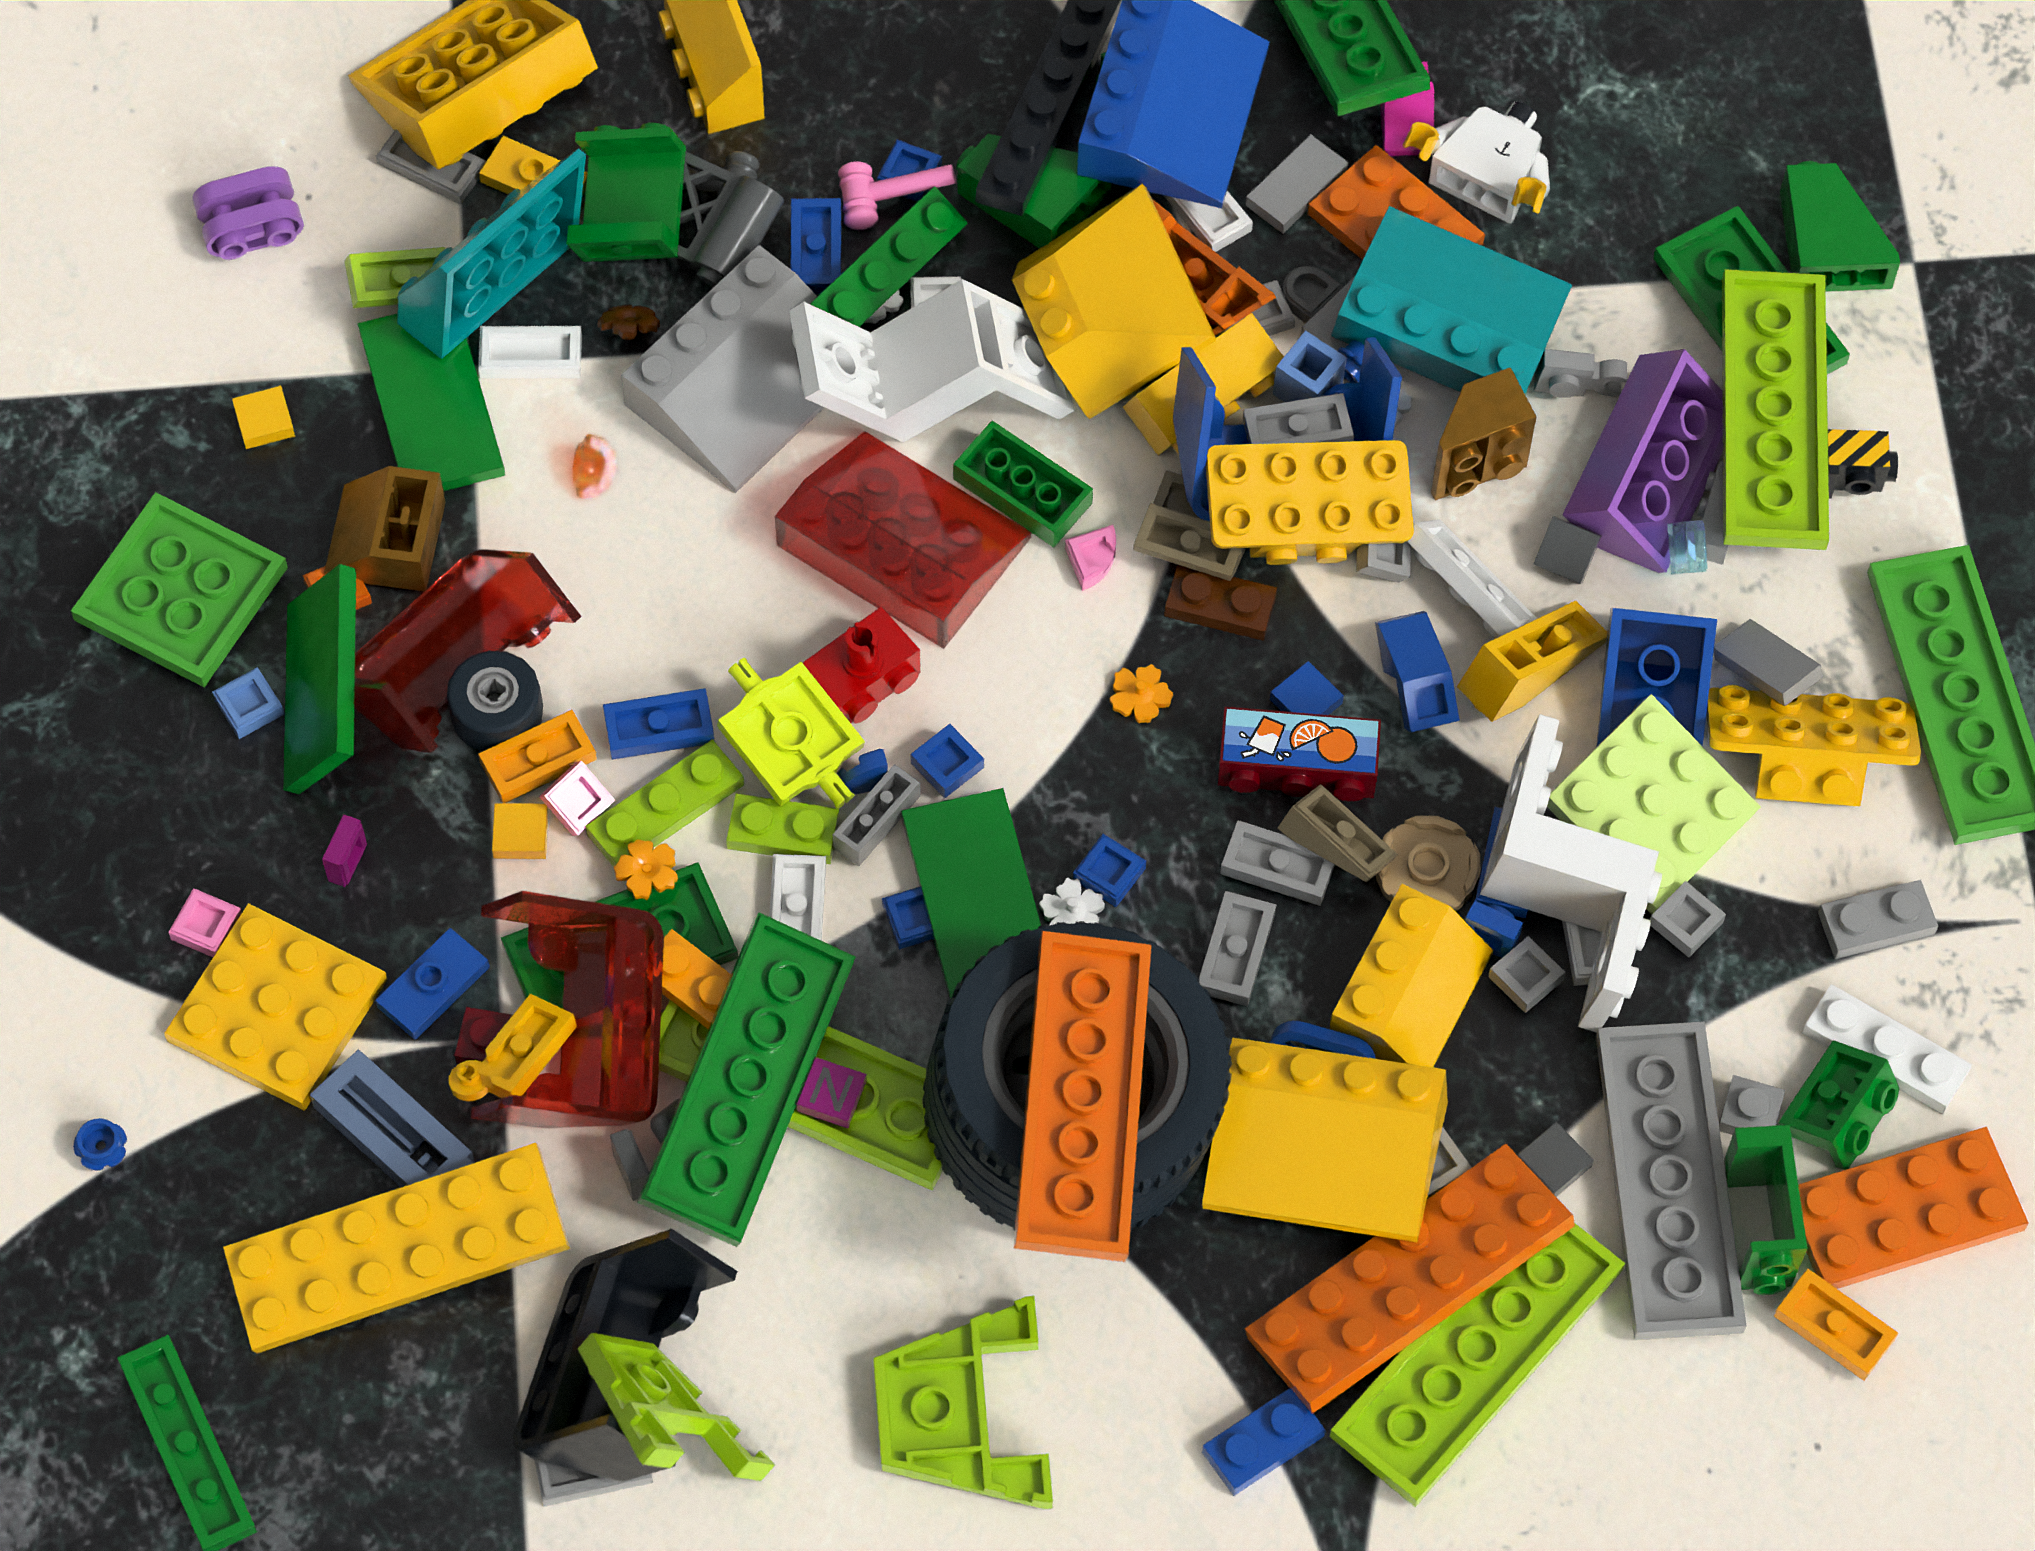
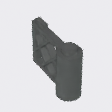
M686 152L683 190H688L692 208L681 212L680 225L695 219L698 233L688 249L678 245V256L676 258L699 269L696 274L697 278L714 288L746 256L760 245L783 205L784 199L772 188L748 176L740 177ZM690 168L699 172L692 174ZM712 179L725 183L716 200L700 205L695 185Z

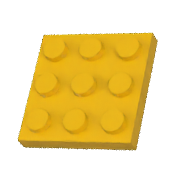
M248 903L164 1034L167 1042L305 1111L311 1102L310 1094L324 1082L387 982L386 972Z

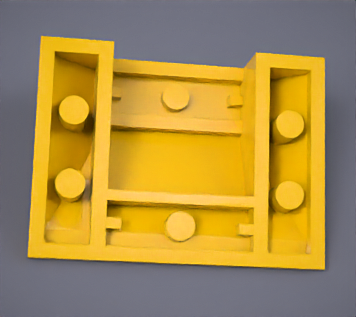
M1143 184L1017 264L1012 281L1042 350L1083 413L1089 419L1180 363L1181 347H1192L1196 354L1217 340L1152 198Z

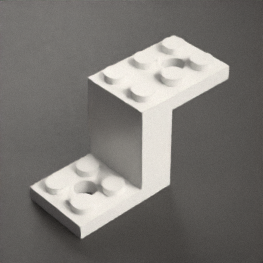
M964 279L957 281L872 332H868L806 302L789 310L793 331L792 342L797 353L801 375L800 387L804 393V398L899 441L906 442L995 390L1059 420L1075 411L1072 395L1047 360L1025 309Z
M1539 714L1515 759L1480 895L1601 932L1578 1024L1580 1028L1597 1033L1598 1028L1603 1027L1609 1016L1613 1018L1618 1017L1624 998L1629 999L1633 993L1639 968L1631 966L1636 950L1641 951L1643 949L1650 928V920L1644 919L1643 916L1647 904H1653L1662 879V873L1654 871L1659 851L1544 816L1551 793V788L1545 787L1549 772H1554L1563 742L1555 740L1560 720Z

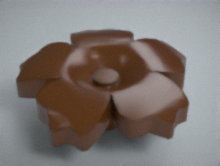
M626 304L608 308V311L604 312L598 319V327L601 328V331L613 329V333L619 335L622 339L633 340L637 330L641 333L657 332V329L660 328V320L655 317V312L651 308L636 305L632 308V305Z

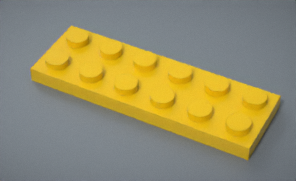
M533 1143L224 1246L223 1249L251 1349L257 1354L568 1250L570 1246L540 1147L537 1143Z

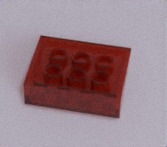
M866 431L805 478L775 515L776 543L778 547L877 608L882 607L891 617L943 649L1031 539V532Z

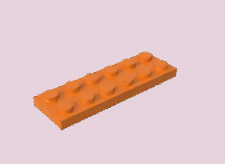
M1042 931L1039 942L1013 1249L1125 1262L1129 1253L1152 946L1150 944Z
M1504 1144L1427 1199L1418 1242L1374 1236L1246 1327L1247 1338L1313 1414L1575 1226L1573 1214L1507 1144Z

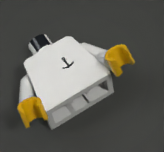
M1513 102L1505 115L1488 107H1480L1470 117L1463 116L1437 128L1423 122H1415L1412 124L1402 145L1405 148L1415 147L1421 150L1419 158L1423 161H1427L1430 155L1434 154L1429 178L1430 184L1509 224L1515 219L1521 203L1532 206L1534 213H1540L1543 200L1550 191L1548 159L1540 153L1542 137L1538 132L1530 129L1536 121L1537 115L1530 106L1522 102Z

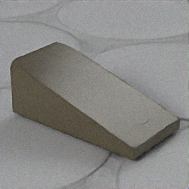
M1321 784L1293 805L1278 826V829L1294 842L1365 882L1374 877L1398 855Z

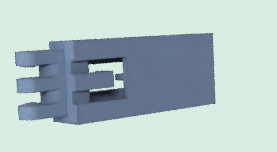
M359 1049L310 1094L313 1107L400 1187L475 1163L472 1151ZM424 1142H427L446 1161L439 1167L432 1161V1157L427 1152L417 1163L410 1156Z

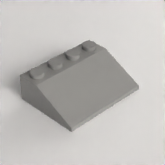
M758 245L621 374L625 406L733 492H738L825 408L804 398V393L800 387L801 375L796 349L792 342L793 331L789 310L803 302L809 304L817 296L794 271Z

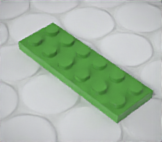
M1969 545L1870 563L1867 574L1909 705L1915 713L1918 733L1954 845L2035 830V742Z

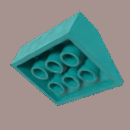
M577 149L535 178L524 189L512 191L503 201L501 208L490 218L478 220L469 230L467 237L455 248L448 247L437 256L432 267L421 277L415 276L410 278L398 293L397 324L442 359L570 248L566 244L568 225H579L586 154Z
M1389 206L1338 313L1331 337L1347 344L1352 340H1357L1364 345L1366 338L1375 337L1392 363L1461 392L1463 385L1511 367L1525 394L1572 288V284Z

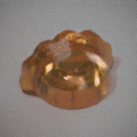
M587 434L584 440L578 443L573 459V484L576 487L577 496L582 499L598 497L602 491L607 490L611 486V478L614 477L617 471L614 462L615 451L607 444L605 438L597 437L593 434Z

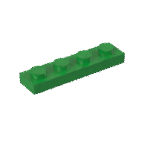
M934 186L809 304L860 327L963 229L968 222Z
M169 1334L118 1357L117 1359L203 1551H218L257 1533L256 1527Z

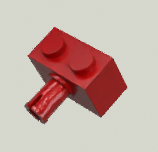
M879 607L860 622L854 623L853 627H849L842 635L802 662L850 723H860L874 713L878 703L893 692L900 694L909 689L921 673L920 649L882 607Z

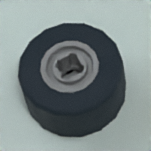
M485 651L472 655L457 666L448 681L446 699L454 730L468 746L481 752L534 728L542 722L543 700L536 673L523 658L507 651Z

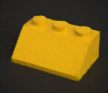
M664 0L665 10L658 11L659 23L665 40L673 38L677 49L672 50V56L679 78L688 77L691 89H687L686 92L693 117L702 116L708 134L765 119L761 63L738 1Z
M1401 884L1332 1013L1330 1030L1364 1040L1373 1049L1376 1059L1434 1067L1493 954V949L1451 906Z

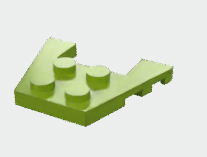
M1034 1296L1023 1297L1014 1301L1013 1306L993 1314L986 1312L971 1318L970 1323L941 1335L939 1332L873 1358L882 1471L1041 1509H1053L1049 1454L991 1458L989 1449L982 1354L1038 1350L1039 1341Z
M591 1333L578 1348L591 1377L597 1383L642 1465L672 1468L685 1453L672 1436L680 1432L702 1436L736 1478L762 1481L775 1466L762 1450L753 1457L735 1439L741 1430L727 1416L709 1414L696 1401L703 1392L653 1343Z

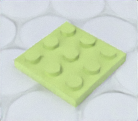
M1652 694L1635 708L1550 793L1547 807L1560 821L1659 851L1654 871L1662 873V879L1653 904L1648 903L1646 907L1651 915L1685 881L1688 882L1761 808Z

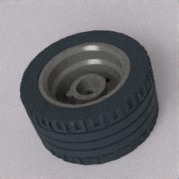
M1084 921L1072 924L1057 922L1053 925H1041L1036 930L1031 931L1028 929L1021 931L1016 937L1010 936L1005 939L1003 945H995L990 948L987 956H980L975 962L974 967L968 969L964 973L962 981L957 983L953 995L946 1005L932 1046L923 1085L925 1092L922 1102L926 1111L924 1123L929 1127L928 1139L935 1145L934 1154L936 1159L942 1163L941 1169L946 1175L951 1176L953 1185L957 1190H961L965 1195V1199L970 1203H975L984 1215H989L995 1219V1222L1001 1225L1004 1223L1015 1231L1039 942L1042 931L1150 944L1152 946L1131 1232L1135 1226L1142 1227L1147 1224L1149 1218H1156L1161 1215L1165 1207H1170L1175 1202L1176 1197L1183 1193L1190 1180L1193 1179L1208 1150L1225 1110L1224 1107L1229 1095L1228 1087L1232 1076L1229 1072L1232 1065L1231 1056L1227 1053L1230 1047L1229 1038L1224 1033L1226 1027L1224 1022L1219 1020V1010L1217 1005L1212 1003L1210 993L1200 985L1198 977L1190 972L1187 965L1175 959L1171 952L1163 949L1156 942L1148 941L1135 932H1129L1115 926H1103V924L1096 922L1085 923ZM1014 1062H1017L1027 1074L1021 1075L1016 1073L1013 1069Z

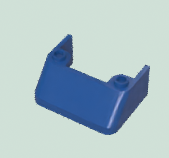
M1375 337L1366 338L1359 383L1335 385L1327 390L1323 396L1344 394L1354 441L1393 440L1402 376ZM1181 347L1173 423L1186 499L1199 518L1210 521L1206 477L1208 450L1214 445L1248 444L1244 424L1224 425L1225 411L1219 399L1215 396L1216 386L1192 347Z

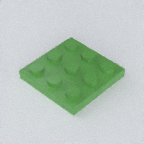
M155 492L72 608L71 613L74 621L205 688L288 566L285 557Z

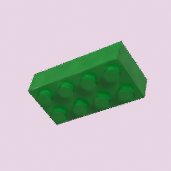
M993 420L953 463V480L1053 548L1093 504V488Z

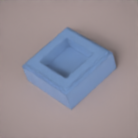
M258 667L212 691L215 702L239 739L285 715L283 706Z

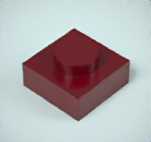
M466 1007L454 1055L456 1064L468 1060L483 1062L487 1057L485 1049L512 1017V1014Z

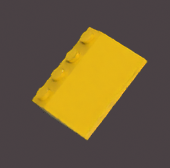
M467 0L348 76L355 88L394 131L396 129L402 134L403 141L411 150L440 170L444 166L460 161L463 154L483 141L499 136L505 127L522 116L538 111L544 102L558 93L577 86L581 83L583 77L598 67L579 20L546 0Z
M1232 1038L1228 1054L1231 1056L1232 1061L1229 1070L1232 1074L1228 1087L1229 1095L1224 1107L1225 1110L1212 1139L1202 1200L1203 1209L1418 1242L1448 1104L1446 1069Z

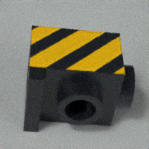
M1828 429L1829 499H1832L1834 490H1843L1854 495H1865L1872 492H1882L1885 482H1896L1898 454L1896 451L1889 450V431Z

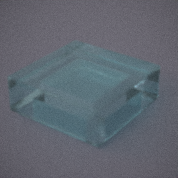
M1703 520L1667 524L1671 575L1706 572L1708 565Z

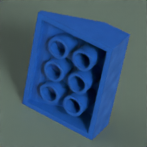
M1122 0L1078 142L1077 175L1131 188H1136L1143 184L1148 192L1222 209L1268 52L1269 41L1192 0Z

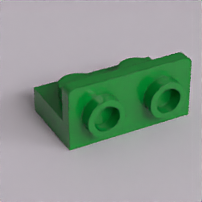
M1833 1040L1779 1120V1125H1790L1792 1138L1829 1151L1837 1168L1849 1169L1856 1157L1863 1154L1871 1140V1134L1884 1114L1891 1112L1897 1102L1899 1085L1888 1059Z

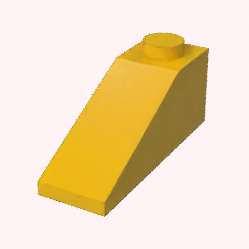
M1573 601L1483 644L1458 683L1457 688L1472 702L1478 711L1493 722L1525 706L1607 642L1608 632L1577 601Z

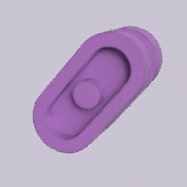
M269 166L206 183L194 192L192 197L198 219L205 223L202 228V234L207 251L211 255L225 260H233L253 250L268 246L279 247L293 242L296 236L301 233L304 222L298 204L291 200L294 190L289 173L284 168Z

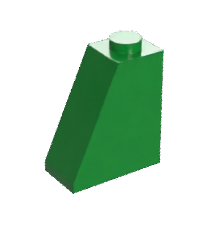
M987 134L976 147L969 146L962 153L956 164L957 193L1039 249L1080 224L1111 191L1112 185L1109 182L1077 175L1078 153L1055 148L1023 216H1019L975 202L976 188L1002 136Z
M1815 161L1787 165L1780 189V198L1791 273L1825 275L1826 292L1892 289L1900 266L1899 254L1836 163L1819 164Z

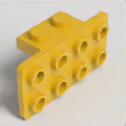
M1399 440L1214 445L1208 450L1206 477L1211 541L1217 548H1250V558L1266 557V562L1269 565L1297 562V556H1316L1317 563H1338L1347 560V555H1350L1362 544L1405 543L1414 534L1407 447Z
M1736 685L1709 688L1707 705L1709 745L1711 748L1719 751L1759 754L1755 781L1756 798L1861 806L1868 762L1909 766L1917 765L1920 762L1921 748L1915 713L1909 703L1891 697H1884L1878 700L1858 699L1840 693H1831L1826 696L1801 694L1788 705L1783 706L1762 691L1747 690Z

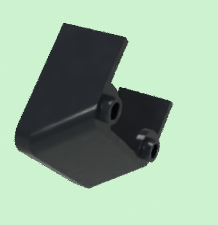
M672 1228L588 1256L580 1261L572 1270L564 1285L513 1436L514 1447L537 1461L620 1482L669 1469L642 1465L638 1460L597 1383L591 1377L578 1348L591 1333L653 1343L659 1349L662 1338L671 1336L679 1331H684L692 1325L699 1311L697 1302L701 1291L735 1281L738 1271Z

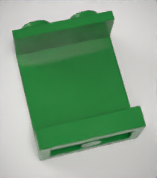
M645 123L640 126V129L622 130L615 126L602 125L595 127L593 131L576 132L575 142L589 156L584 219L581 225H568L566 244L583 262L677 257L686 145L670 127L660 123Z
M1790 1125L1735 1128L1724 1157L1727 1188L1767 1187L1774 1240L1753 1241L1750 1243L1739 1271L1741 1289H1753V1292L1758 1295L1777 1294L1784 1291L1786 1287H1792L1808 1249Z

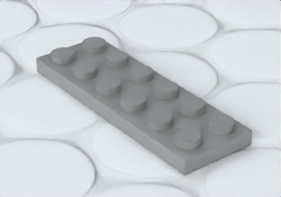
M1705 1022L1598 1028L1596 1042L1634 1340L1744 1333L1746 1318Z

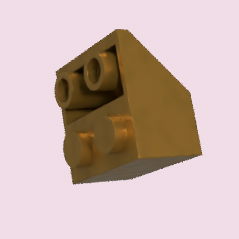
M1511 367L1463 385L1438 445L1431 494L1435 501L1449 495L1452 497L1466 495L1479 484L1495 478L1498 480L1512 478L1520 473L1523 468L1527 467L1537 416Z
M388 466L344 484L324 575L338 564L355 568L356 579L363 581L364 584L426 592L446 503L440 473Z

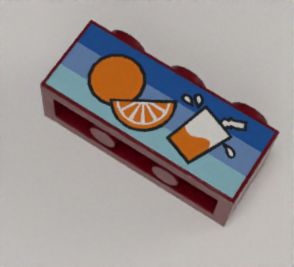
M1224 707L1218 786H1229L1232 790L1243 793L1265 789L1282 791L1284 794L1292 797H1304L1321 784L1339 800L1358 801L1363 798L1374 799L1378 776L1381 719Z

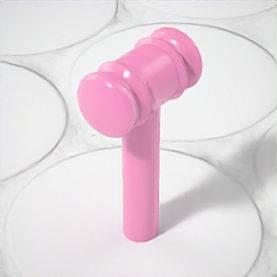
M855 161L847 163L838 171V176L841 180L839 187L842 190L844 223L853 230H865L877 223V204L875 202L931 190L934 186L939 188L956 184V176L952 164L876 182L871 177L872 168L864 162Z

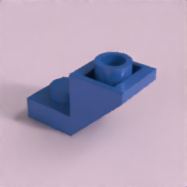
M1420 611L1375 622L1383 672L1395 678L1397 682L1404 729L1409 732H1415L1460 721L1452 672L1427 612Z

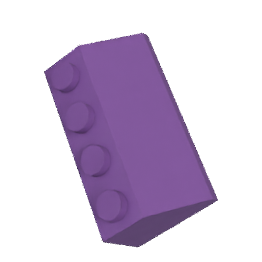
M1685 349L1639 355L1562 514L1570 523L1602 535L1597 548L1657 573L1667 572L1705 491L1710 471L1714 472L1723 452V391Z

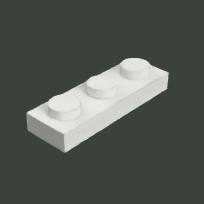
M1440 519L1417 522L1413 525L1414 534L1407 542L1416 550L1414 554L1417 560L1426 568L1437 571L1450 585L1449 591L1452 596L1462 604L1471 606L1484 619L1483 626L1493 637L1498 638L1537 619Z
M1832 984L1810 1016L1802 1034L1827 1048L1835 1040L1888 1059L1899 1089L1941 1114H1944L1972 1066L1967 1061Z

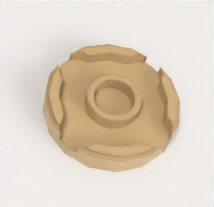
M1415 816L1405 820L1404 824L1397 826L1394 830L1392 828L1384 835L1382 840L1398 854L1391 863L1376 874V880L1384 897L1390 902L1394 899L1401 884L1451 906L1454 911L1459 910L1472 898L1481 873L1480 853L1475 842L1473 845L1471 839L1466 836V831L1457 823L1439 816Z

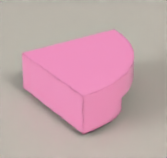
M1113 525L1065 540V550L1082 591L1100 582L1113 565L1116 553V533Z

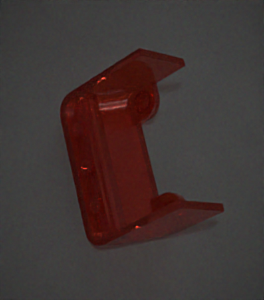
M488 549L474 551L457 562L355 653L354 707L400 748L432 753L439 747L434 741L440 732L437 726L442 719L438 710L447 702L448 681L458 665L470 656L485 651H504L507 647H519L525 645L526 648H532L550 634L551 628L549 625L554 621L575 623L582 616L533 552Z
M520 891L481 906V917L529 924L528 947L533 959L546 969L564 972L563 1009L574 1014L577 1027L561 1046L560 1075L552 1073L540 1074L522 1096L511 1095L472 1107L471 1118L540 1128L624 1126L648 1119L655 1111L658 1101L664 934L656 917L640 909L528 891Z

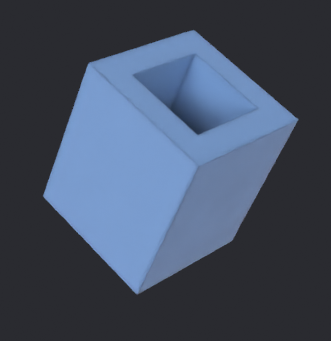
M1305 330L1276 366L1272 394L1283 402L1322 397L1333 386L1343 384L1347 357Z

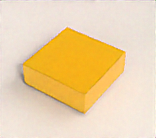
M281 386L232 398L246 449L295 437Z
M494 803L493 858L546 859L548 807L546 804Z

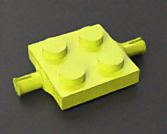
M746 658L740 659L738 664H733L729 668L728 673L734 677L746 695L737 707L718 719L717 727L779 806H783L802 791L818 785L835 804L837 809L841 808L844 802L847 804L854 797V793L848 789L836 772L844 761L864 747L865 741L804 664L799 662L781 676L769 678L765 681H762Z

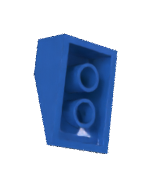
M1610 608L1596 747L1651 694L1703 747L1717 619Z

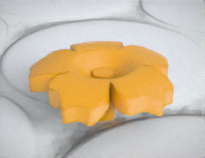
M1150 664L1145 668L1138 667L1136 677L1125 667L1121 671L1115 672L1113 691L1116 694L1112 695L1109 700L1113 711L1121 713L1124 717L1130 716L1134 711V718L1137 723H1150L1153 718L1159 715L1158 708L1169 707L1173 698V692L1168 689L1167 683H1159L1161 670Z
M637 839L635 842L628 844L629 855H622L619 862L613 868L616 880L627 881V890L633 893L636 900H648L652 892V884L655 890L660 893L666 889H674L675 883L678 881L677 873L671 869L676 865L674 858L676 853L666 843L654 848L652 841Z

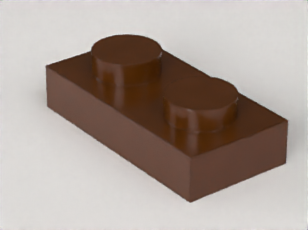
M1177 564L1165 605L1164 617L1264 641L1276 600L1277 587L1232 577L1231 581Z

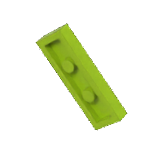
M712 739L586 825L587 836L614 867L622 855H629L628 844L640 839L652 841L653 846L656 847L743 787L744 776Z

